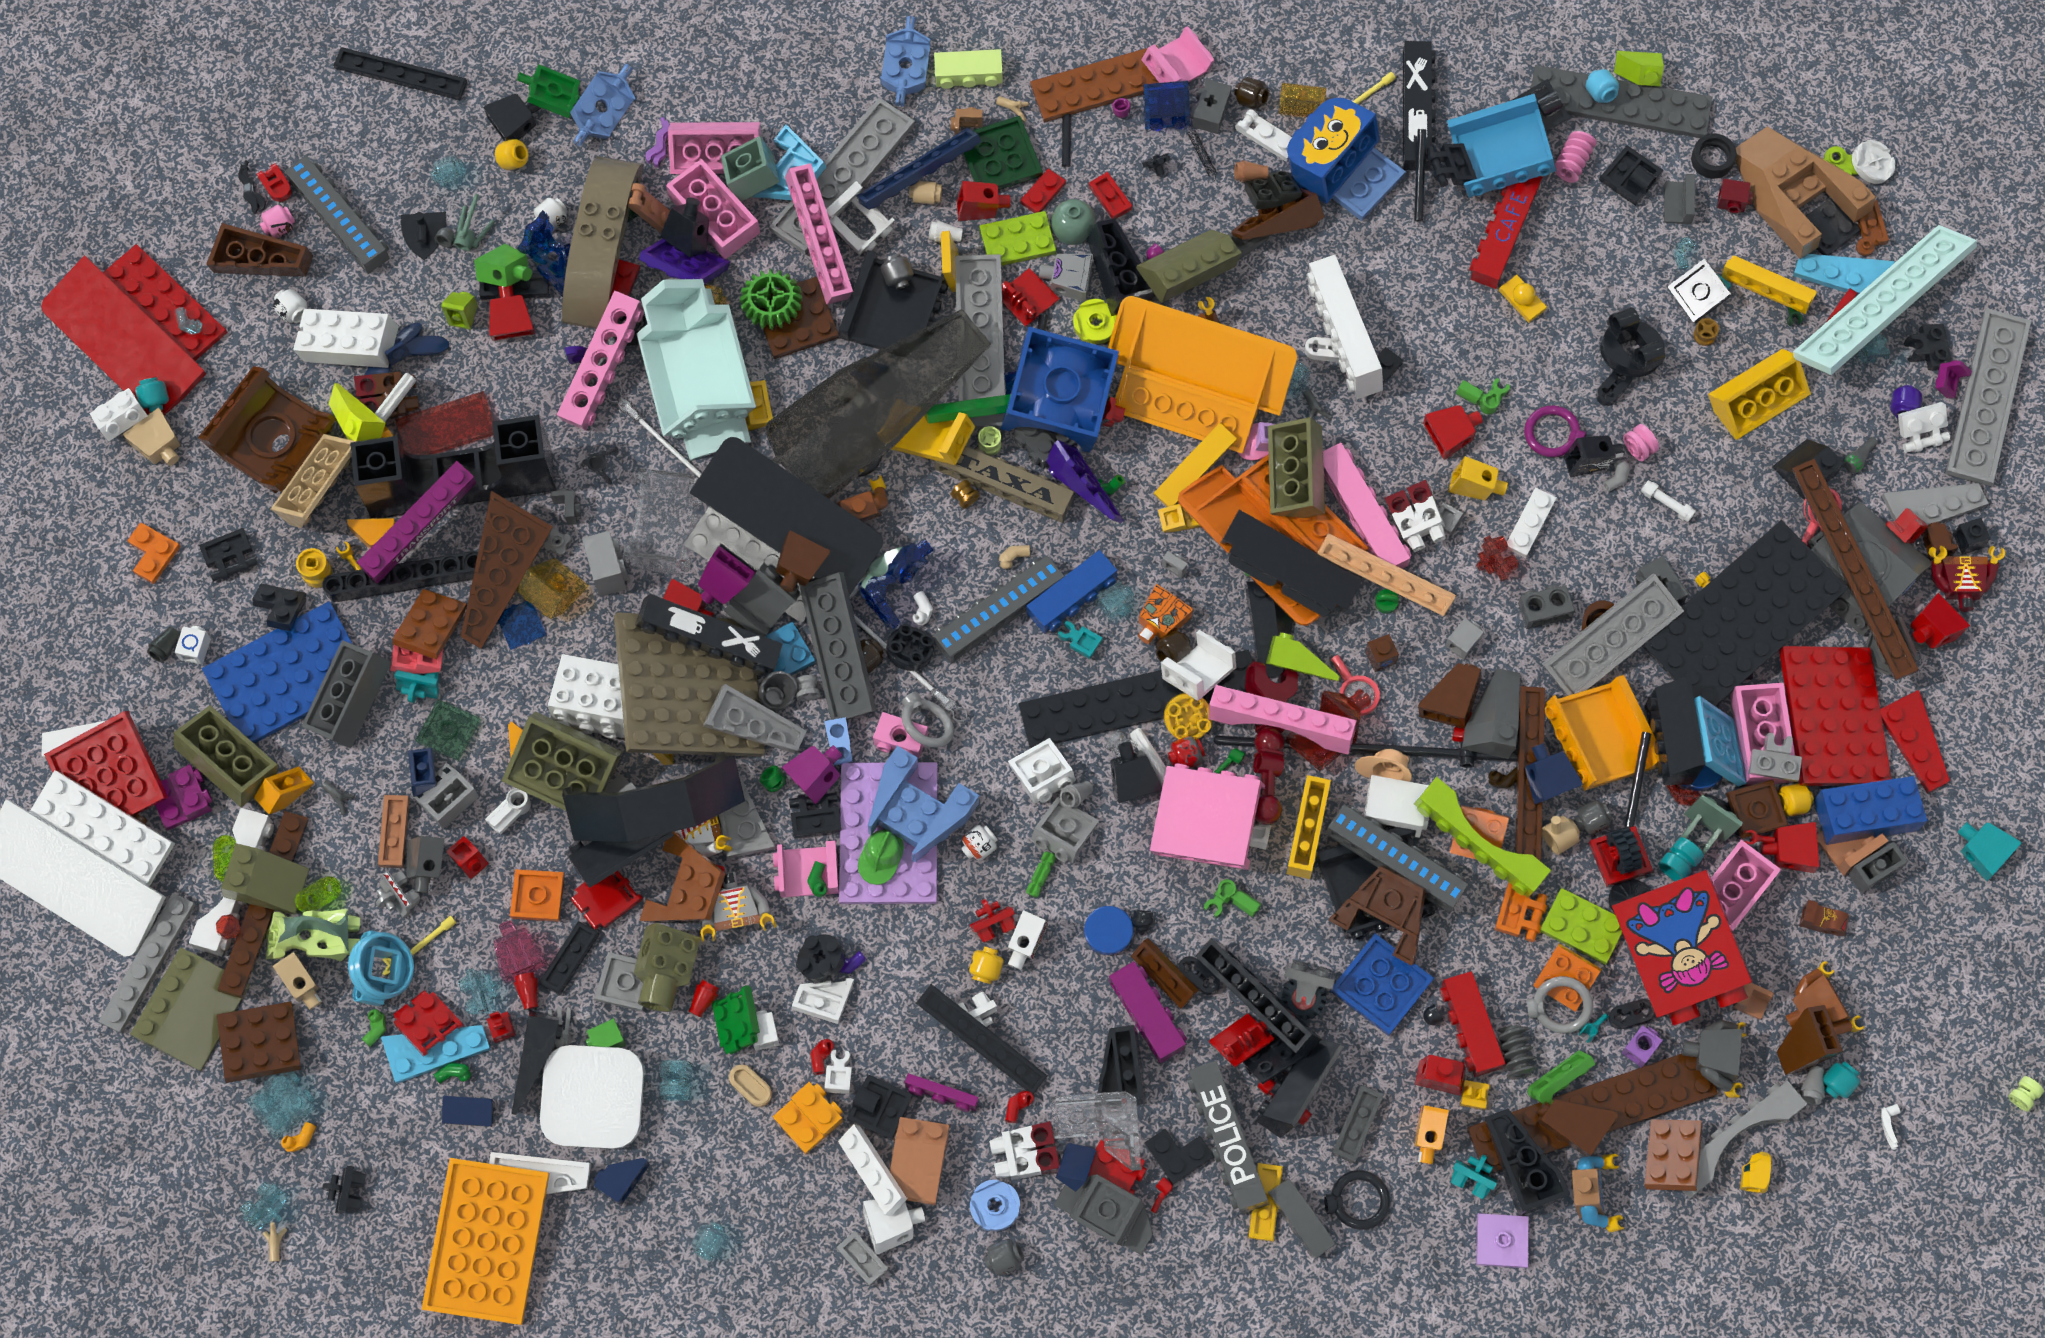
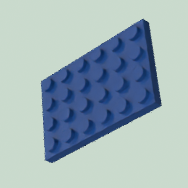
M330 601L298 617L290 631L275 629L203 667L202 670L230 723L255 744L307 715L341 641L353 643Z

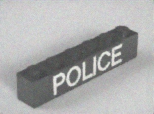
M1217 1060L1189 1070L1191 1078L1186 1080L1191 1093L1196 1092L1199 1098L1195 1105L1199 1116L1205 1115L1208 1123L1203 1125L1207 1138H1213L1216 1147L1211 1149L1216 1163L1222 1162L1224 1171H1221L1220 1174L1224 1185H1230L1233 1194L1228 1195L1233 1210L1238 1208L1242 1215L1269 1205Z

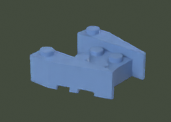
M897 745L883 767L868 823V834L872 835L878 825L915 847L912 852V861L917 862L939 842H943L952 832L966 824L979 804V795L958 783L945 804L908 783L918 767V758Z

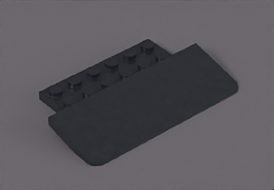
M729 437L724 440L689 492L709 507L683 545L707 561L710 560L718 546H720L755 573L763 564L767 567L771 566L776 570L784 540L791 530L830 550L829 555L809 582L843 572L850 596L883 546V538L878 531L737 437ZM797 583L795 587L800 595L785 613L803 623L806 613L799 588L800 584Z

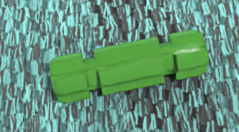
M1047 851L1043 853L1041 863L1038 864L1031 879L1032 883H1029L1026 889L1028 895L1035 898L1039 896L1041 886L1043 887L1051 871L1050 866H1053L1056 860L1054 854Z

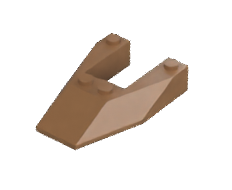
M1768 126L1736 147L1737 155L1735 162L1743 181L1750 183V192H1753L1752 202L1756 212L1799 259L1818 248L1822 235L1799 210L1800 207L1825 191L1854 223L1873 209L1876 196L1859 179Z

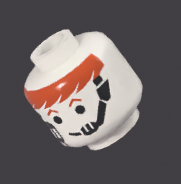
M976 825L963 835L962 842L964 846L961 849L969 859L974 857L976 860L981 861L996 850L995 842L998 839L987 825L984 827Z

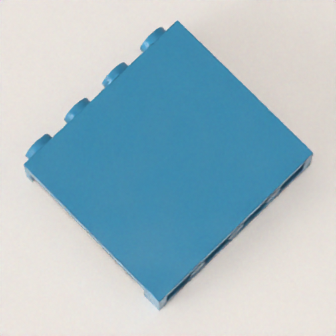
M1535 94L1447 120L1453 144L1464 143L1477 177L1475 180L1464 183L1468 198L1480 196L1492 190L1503 189L1512 184L1523 183L1535 177L1546 176L1556 171Z

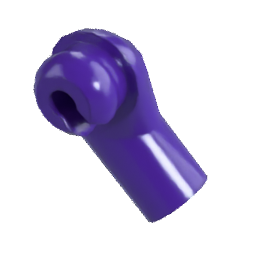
M858 951L850 959L845 958V963L839 973H852L867 960L866 957Z

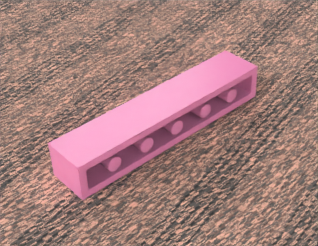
M1342 443L1324 450V479L1359 538L1369 547L1368 553L1401 569L1407 567L1411 557L1410 550L1406 544L1402 545L1397 528L1394 525H1390L1385 508L1382 505H1378L1373 488L1366 485L1364 481L1365 476L1362 470L1354 465L1350 450L1348 448L1345 449Z

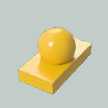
M1518 275L1499 288V292L1528 323L1547 309V306L1536 296L1534 287L1529 283H1524Z

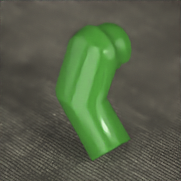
M373 1009L368 1013L371 1030L362 1038L369 1047L386 1031L385 1016L378 1009Z

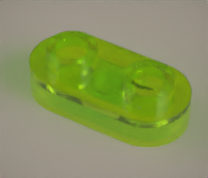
M229 835L220 836L213 843L214 875L221 883L224 881V872L228 868L236 840ZM225 846H230V847H231L230 851L227 852V853H224V852H223L224 847H225Z
M332 876L321 878L297 893L295 897L296 906L301 912L316 911L340 895L341 885ZM328 885H331L332 892L328 890ZM309 896L313 898L312 904L309 902Z

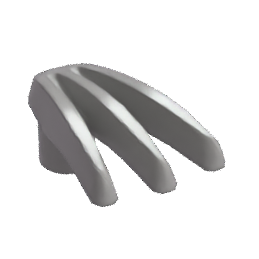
M558 1007V1008H557V1016H558V1018H559V1023H558V1024H561V1025H562V1011H561V1008ZM569 1007L566 1011L565 1030L562 1028L561 1039L555 1040L557 1048L568 1045L571 1008ZM549 1009L548 1015L553 1016L552 1010Z

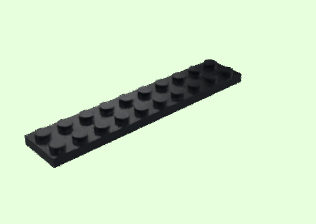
M1249 650L1235 653L1236 669L1219 682L1218 686L1247 693L1245 689L1246 671L1253 662ZM1162 670L1020 702L1018 706L1029 749L1049 738L1056 744L1163 719L1168 702L1173 697L1184 692L1162 679ZM1214 688L1202 697L1208 704H1210Z

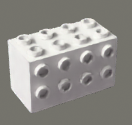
M562 654L548 702L551 719L579 730L584 734L598 733L610 739L616 737L625 738L618 664Z

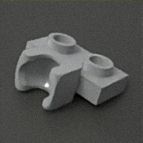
M1766 734L1763 750L1753 749L1751 751L1748 774L1794 782L1799 781L1802 757L1790 755L1793 738L1788 736L1783 740L1782 746H1778L1774 742V734Z

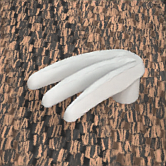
M1897 1104L1881 1109L1883 1130L1893 1150L1897 1149L1898 1141L1894 1135L1890 1117L1900 1114Z

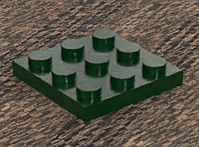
M1021 116L972 130L979 135L981 142L975 145L972 150L962 154L973 182L993 183L998 186V190L1043 175Z

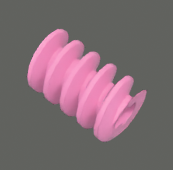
M1572 132L1555 163L1556 175L1569 183L1577 182L1583 172L1582 169L1586 166V161L1590 158L1589 155L1593 152V147L1597 144L1596 139L1585 132Z

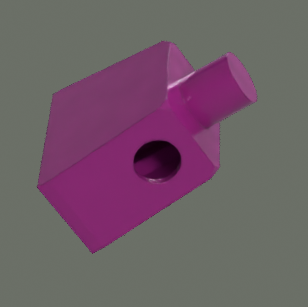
M718 546L698 582V586L704 590L701 594L702 600L707 604H712L716 599L722 604H726L749 584L755 572Z
M834 745L824 754L815 746H811L786 763L782 768L816 804L840 777V773L833 764L843 755Z

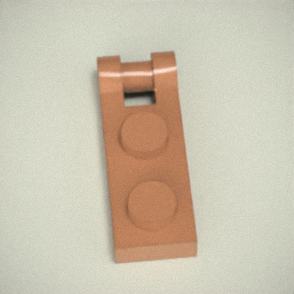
M634 183L631 188L632 198H629L628 207L661 233L670 210L645 190L646 187L644 185Z

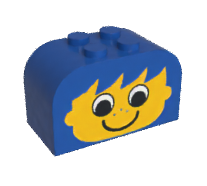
M1346 98L1329 99L1323 102L1314 113L1309 114L1303 126L1294 132L1287 146L1291 175L1298 187L1316 193L1319 201L1327 204L1380 141L1376 114Z

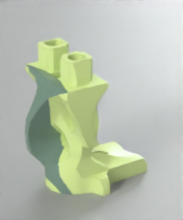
M347 909L323 912L311 910L303 912V916L286 917L280 912H274L272 923L266 933V959H281L285 956V951L300 949L306 951L307 957H322L343 961L347 955H350L352 948L360 940L348 938V932L359 931L360 917L348 915ZM308 930L311 937L306 940L301 939L300 932ZM325 943L327 948L321 949L317 944Z

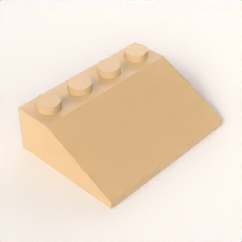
M323 434L271 507V510L291 526L302 528V526L306 525L314 509L323 502L326 492L337 482L340 472L349 465L350 458L352 457L350 443L357 441Z

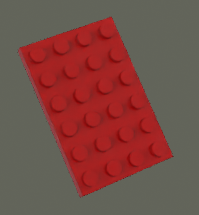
M1783 646L1779 650L1794 752L1795 756L1802 757L1799 785L1850 786L1890 780L1891 773L1870 647Z

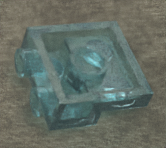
M294 1071L273 1075L264 1082V1087L245 1100L275 1140L316 1110L312 1104L315 1098L307 1088L302 1091L298 1085L301 1080Z

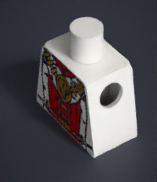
M1023 910L1008 946L1013 951L1008 965L1021 970L1026 958L1033 960L1049 926L1046 920ZM1028 939V946L1025 948L1020 947L1022 940Z

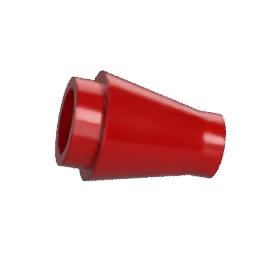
M534 972L514 976L515 982L513 984L524 1010L538 1007V978H535Z
M702 979L701 983L696 986L688 1011L701 1018L703 1013L719 996L717 992L720 988Z

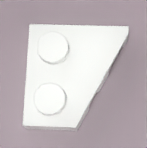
M846 978V981L831 983L830 980L818 984H800L792 1004V1010L839 1024L854 984V979Z

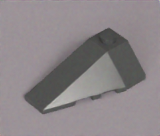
M1496 669L1464 728L1462 749L1506 759L1510 758L1516 747L1518 733L1520 673Z

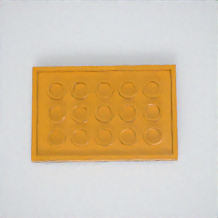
M455 1158L449 1159L421 1310L523 1325L550 1173Z

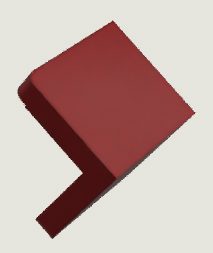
M1906 508L1895 521H1888L1885 524L1902 541L1913 544L1928 528V525L1909 508Z

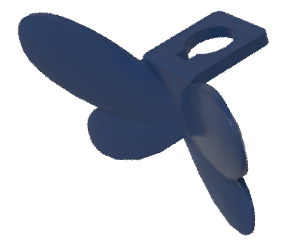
M412 323L396 335L394 346L385 351L389 361L388 368L368 367L365 375L389 373L394 364L409 355L424 356L442 353L449 348V342L441 336H418L422 330V325L420 323Z

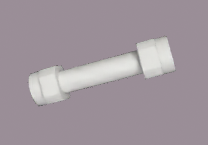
M1649 480L1646 482L1641 490L1649 499L1654 497L1679 514L1678 518L1686 522L1690 521L1696 510L1692 509L1693 507L1688 504L1685 506L1660 491L1658 489L1659 485Z

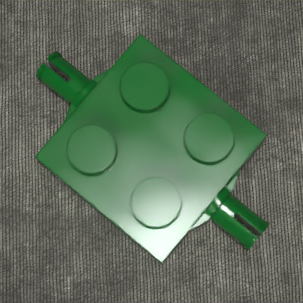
M540 64L537 65L532 77L519 72L516 81L529 85V94L526 102L568 119L571 115V110L581 97L578 92L579 80Z

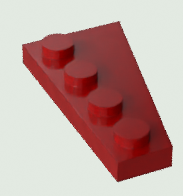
M1917 690L1881 708L1882 723L1926 793L1928 794L1948 784L1950 780L1920 691Z

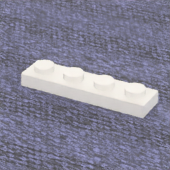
M853 1124L838 1142L884 1214L892 1216L907 1200V1197L859 1125Z

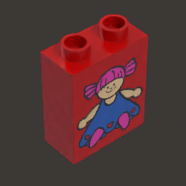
M1708 869L1612 905L1657 1018L1668 1014L1672 1025L1675 1026L1701 1016L1696 1004L1698 1002L1715 996L1719 1008H1723L1748 998L1744 985L1752 983L1753 979Z

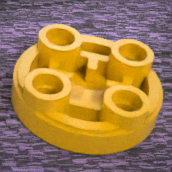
M1182 693L1173 697L1168 702L1164 711V723L1167 730L1174 737L1181 739L1186 736H1192L1194 739H1199L1211 728L1212 720L1208 719L1209 704L1205 699L1201 698L1197 701L1188 694Z

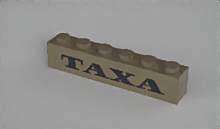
M965 446L956 465L935 461L936 471L960 481L968 480L974 487L1063 523L1074 501V491L1065 484L1058 485L1051 482L1046 476H1036L1029 473L1022 466H1012L1006 460L1000 457L993 458L988 456L983 450L978 448L971 449Z

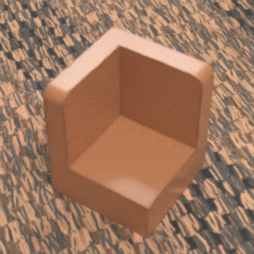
M1753 983L1746 984L1744 989L1748 998L1735 1003L1733 1008L1761 1019L1774 993Z

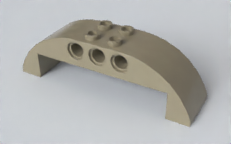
M597 156L593 160L585 181L568 256L563 291L562 323L597 329L611 298L630 212L628 201L629 198H632L631 188L634 183L640 184L644 164Z

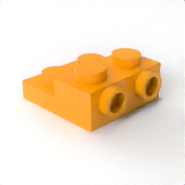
M810 1082L791 1097V1101L772 1116L805 1155L843 1122L840 1116L843 1111L834 1101L829 1104L824 1098L826 1092L818 1083L813 1086Z

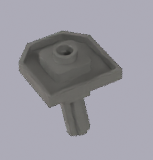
M1898 616L1894 619L1914 661L1917 662L1920 660L1917 651L1927 649L1929 645L1926 642L1918 643L1913 637L1911 638L1903 617ZM1870 632L1865 647H1870L1874 670L1886 675H1892L1872 632Z

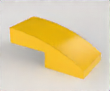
M1180 504L1158 510L1164 533L1201 527Z

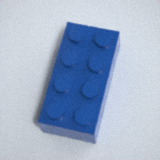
M1914 776L1823 789L1814 799L1826 845L1865 839L1872 835L1876 838L1882 833L1884 836L1915 832L1919 831L1928 821Z

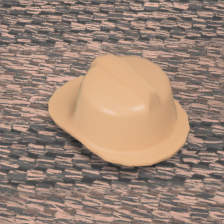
M1384 749L1377 752L1375 756L1362 757L1355 762L1356 771L1364 777L1371 778V775L1408 782L1412 779V774L1408 769L1409 757L1394 749Z

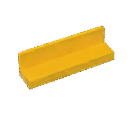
M1732 256L1730 260H1727L1721 276L1727 281L1793 308L1803 314L1807 313L1817 293L1811 288L1737 256Z

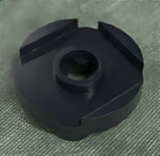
M811 935L805 939L804 945L798 953L796 967L809 981L822 983L828 981L827 978L832 974L836 976L841 971L845 963V951L842 949L839 941L831 935ZM823 954L825 959H821L818 963V957Z

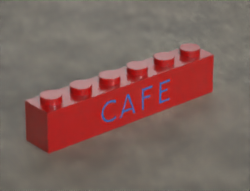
M1543 176L1503 188L1501 196H1504L1502 203L1497 202L1493 211L1496 217L1494 221L1489 220L1485 230L1488 236L1486 240L1481 239L1477 252L1480 253L1478 259L1473 258L1469 271L1472 272L1470 280L1494 289L1497 288Z

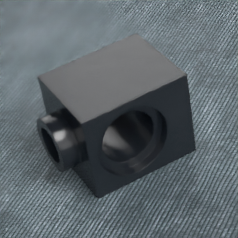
M1982 518L1959 524L1953 533L1962 555L1984 548L1991 539Z

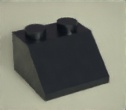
M1806 439L1773 465L1775 471L1803 500L1806 498L1792 472V468L1815 459L1827 483L1839 473L1844 465V462L1828 446Z

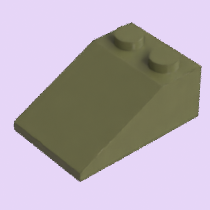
M235 843L221 887L224 898L295 915L309 868L264 850Z

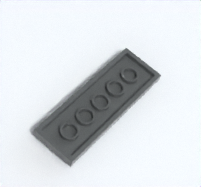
M838 572L808 582L806 586L799 585L831 720L845 717L848 720L877 711L844 573Z

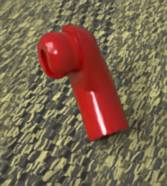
M830 1039L818 1042L810 1053L814 1075L825 1073L824 1060L834 1048V1043Z
M1021 1091L1008 1100L1005 1122L1017 1123L1019 1111L1034 1101V1096L1031 1092Z

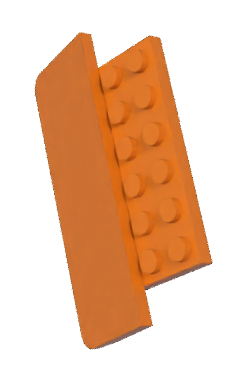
M1269 454L1237 478L1223 465H1220L1191 483L1178 495V502L1182 508L1227 553H1229L1233 545L1227 542L1223 545L1220 542L1239 509L1315 553L1318 552L1328 533L1366 552L1369 549L1326 505L1325 514L1307 518L1270 514ZM1250 576L1297 624L1308 626L1322 617L1283 595L1281 592L1282 585L1276 583L1274 586H1268Z

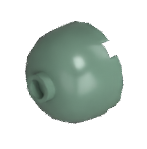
M1068 199L1061 202L1055 208L1051 218L1053 233L1058 237V240L1068 245L1084 243L1096 224V216L1091 206L1085 201L1078 199Z

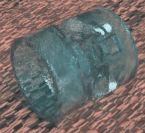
M667 1060L660 1063V1077L663 1079L659 1086L660 1099L667 1101H686L691 1099L692 1084L688 1082L692 1078L693 1064L691 1062Z

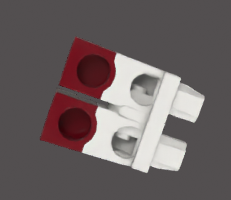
M1426 479L1407 488L1416 509L1415 511L1404 489L1384 498L1404 541L1410 545L1414 552L1426 547L1422 539L1425 535L1430 534L1434 543L1446 539L1443 528L1445 524Z
M1051 1121L1019 1128L1010 1132H1002V1137L989 1141L992 1155L1006 1153L1007 1161L994 1163L997 1178L1011 1177V1180H1017L1047 1173L1053 1174L1058 1171L1059 1160Z

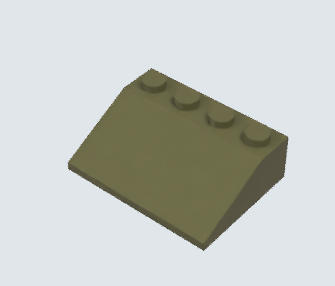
M535 711L526 721L501 781L566 811L562 796L563 788L572 786L574 792H605L623 751Z
M180 947L130 1035L137 1041L202 1071L220 1039L217 1014L236 1011L243 998L218 992V986L224 969ZM249 983L247 984V987H246V990H245V992H244V995L246 994L248 988L250 987V984H249Z

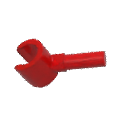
M1454 727L1452 741H1463L1464 728Z
M1753 830L1743 831L1752 835L1751 841H1744L1749 845L1756 842H1775V837L1758 835Z
M1162 1178L1156 1185V1188L1161 1193L1151 1209L1155 1214L1163 1199L1173 1188L1166 1178Z

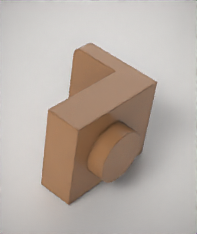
M973 107L956 109L955 117H951V131H955V135L960 133V127L982 128L983 110Z

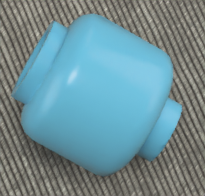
M1607 69L1595 70L1590 73L1585 85L1588 93L1598 103L1611 102L1618 95L1619 82Z

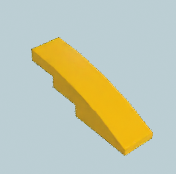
M1219 423L1153 494L1167 507L1175 505L1178 502L1179 493L1202 477L1236 442L1237 438Z

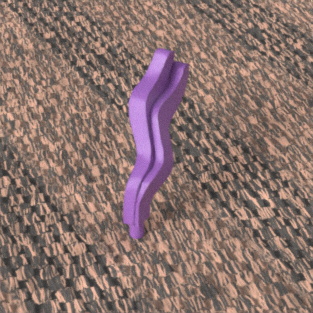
M664 117L660 118L662 129L656 133V145L645 154L646 162L650 164L651 160H653L655 168L659 167L660 161L666 156V140L670 125Z

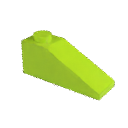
M1280 633L1279 636H1273L1266 664L1331 681H1339V675L1303 644L1293 640V635Z

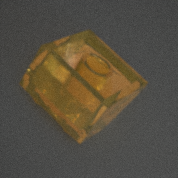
M552 558L527 569L516 591L526 601L538 608L544 616L552 619L563 614L589 585L556 558Z

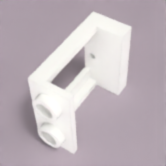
M856 181L826 211L832 229L860 256L864 251H872L877 245L875 241L880 236L884 239L893 230L891 225L894 219L888 220L877 208L868 210L861 205L856 195L861 193L860 191L863 187ZM850 202L875 226L876 233L867 241L858 238L836 216Z

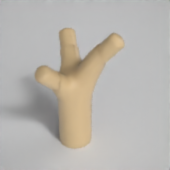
M1001 96L997 98V105L1012 110L1018 116H1021L1023 122L1026 121L1020 108L1028 106V102L1013 101Z
M275 1222L270 1223V1234L267 1231L263 1232V1236L269 1243V1262L280 1261L279 1246L283 1235L287 1232V1229L283 1228L277 1234Z

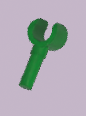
M1237 748L1232 749L1225 762L1214 772L1221 774V771H1224L1232 761L1239 765L1245 757V753Z

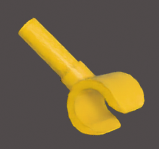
M344 542L347 546L345 551H340L336 547L340 557L347 559L355 571L362 570L354 559L353 550L348 542Z

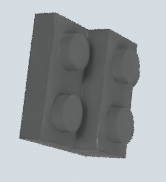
M1017 427L1014 429L1013 439L1017 446L1021 449L1024 447L1029 452L1028 457L1033 464H1039L1043 469L1049 465L1046 459L1057 440L1072 446L1077 444L1064 435L1045 429L1033 427Z

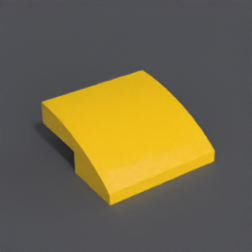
M765 380L750 382L756 408L745 417L748 431L773 424Z

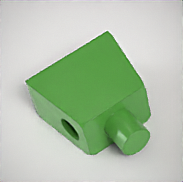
M503 244L474 260L476 278L480 282L509 287L520 280L528 281L532 276V270L528 267L527 255L507 244Z

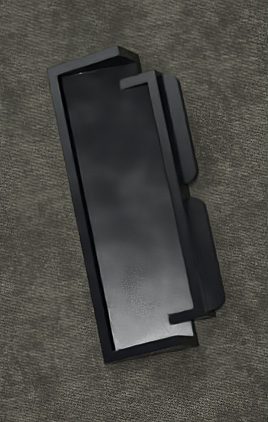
M1240 509L1237 511L1220 542L1223 545L1226 542L1233 545L1228 553L1230 555L1228 561L1231 565L1268 586H1274L1276 583L1282 585L1281 592L1283 595L1323 617L1332 613L1336 605L1341 607L1340 612L1344 613L1347 611L1362 582V579Z

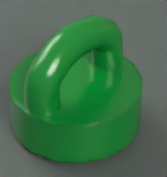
M1389 589L1379 591L1375 599L1377 610L1384 614H1390L1397 609L1399 603L1398 595Z
M770 766L761 774L759 782L767 791L773 793L784 786L786 776L778 766Z

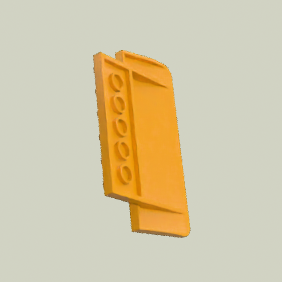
M1128 296L1122 300L1108 346L1110 349L1119 351L1116 364L1125 366L1115 397L1117 399L1115 405L1125 408V416L1202 441L1221 423L1237 438L1236 442L1229 449L1242 454L1244 453L1257 409L1281 416L1297 362V352L1292 346L1135 296Z

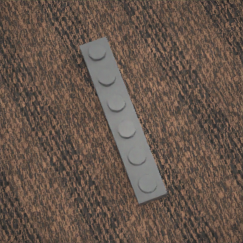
M172 893L98 1022L122 1034L196 905L194 902Z

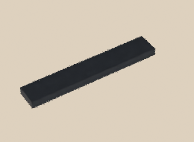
M340 47L333 65L334 69L459 101L467 84L466 78Z
M930 984L915 1003L1033 1095L1047 1078V1074L934 985Z

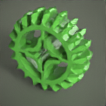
M771 268L769 274H764L762 270L759 277L753 274L752 281L746 280V287L741 290L740 302L742 303V311L746 312L745 315L748 320L752 319L754 326L760 323L762 329L769 325L770 329L773 330L776 324L782 328V322L784 321L790 325V317L796 318V311L801 310L800 303L803 301L800 294L801 288L797 286V281L791 279L788 273L782 276L780 269L776 274H773ZM775 287H779L785 290L787 293H784V291L777 290ZM771 293H772V294H773V300H772V305L770 306V302H769V301H770ZM756 306H759V308H765L768 312L762 311L758 309Z

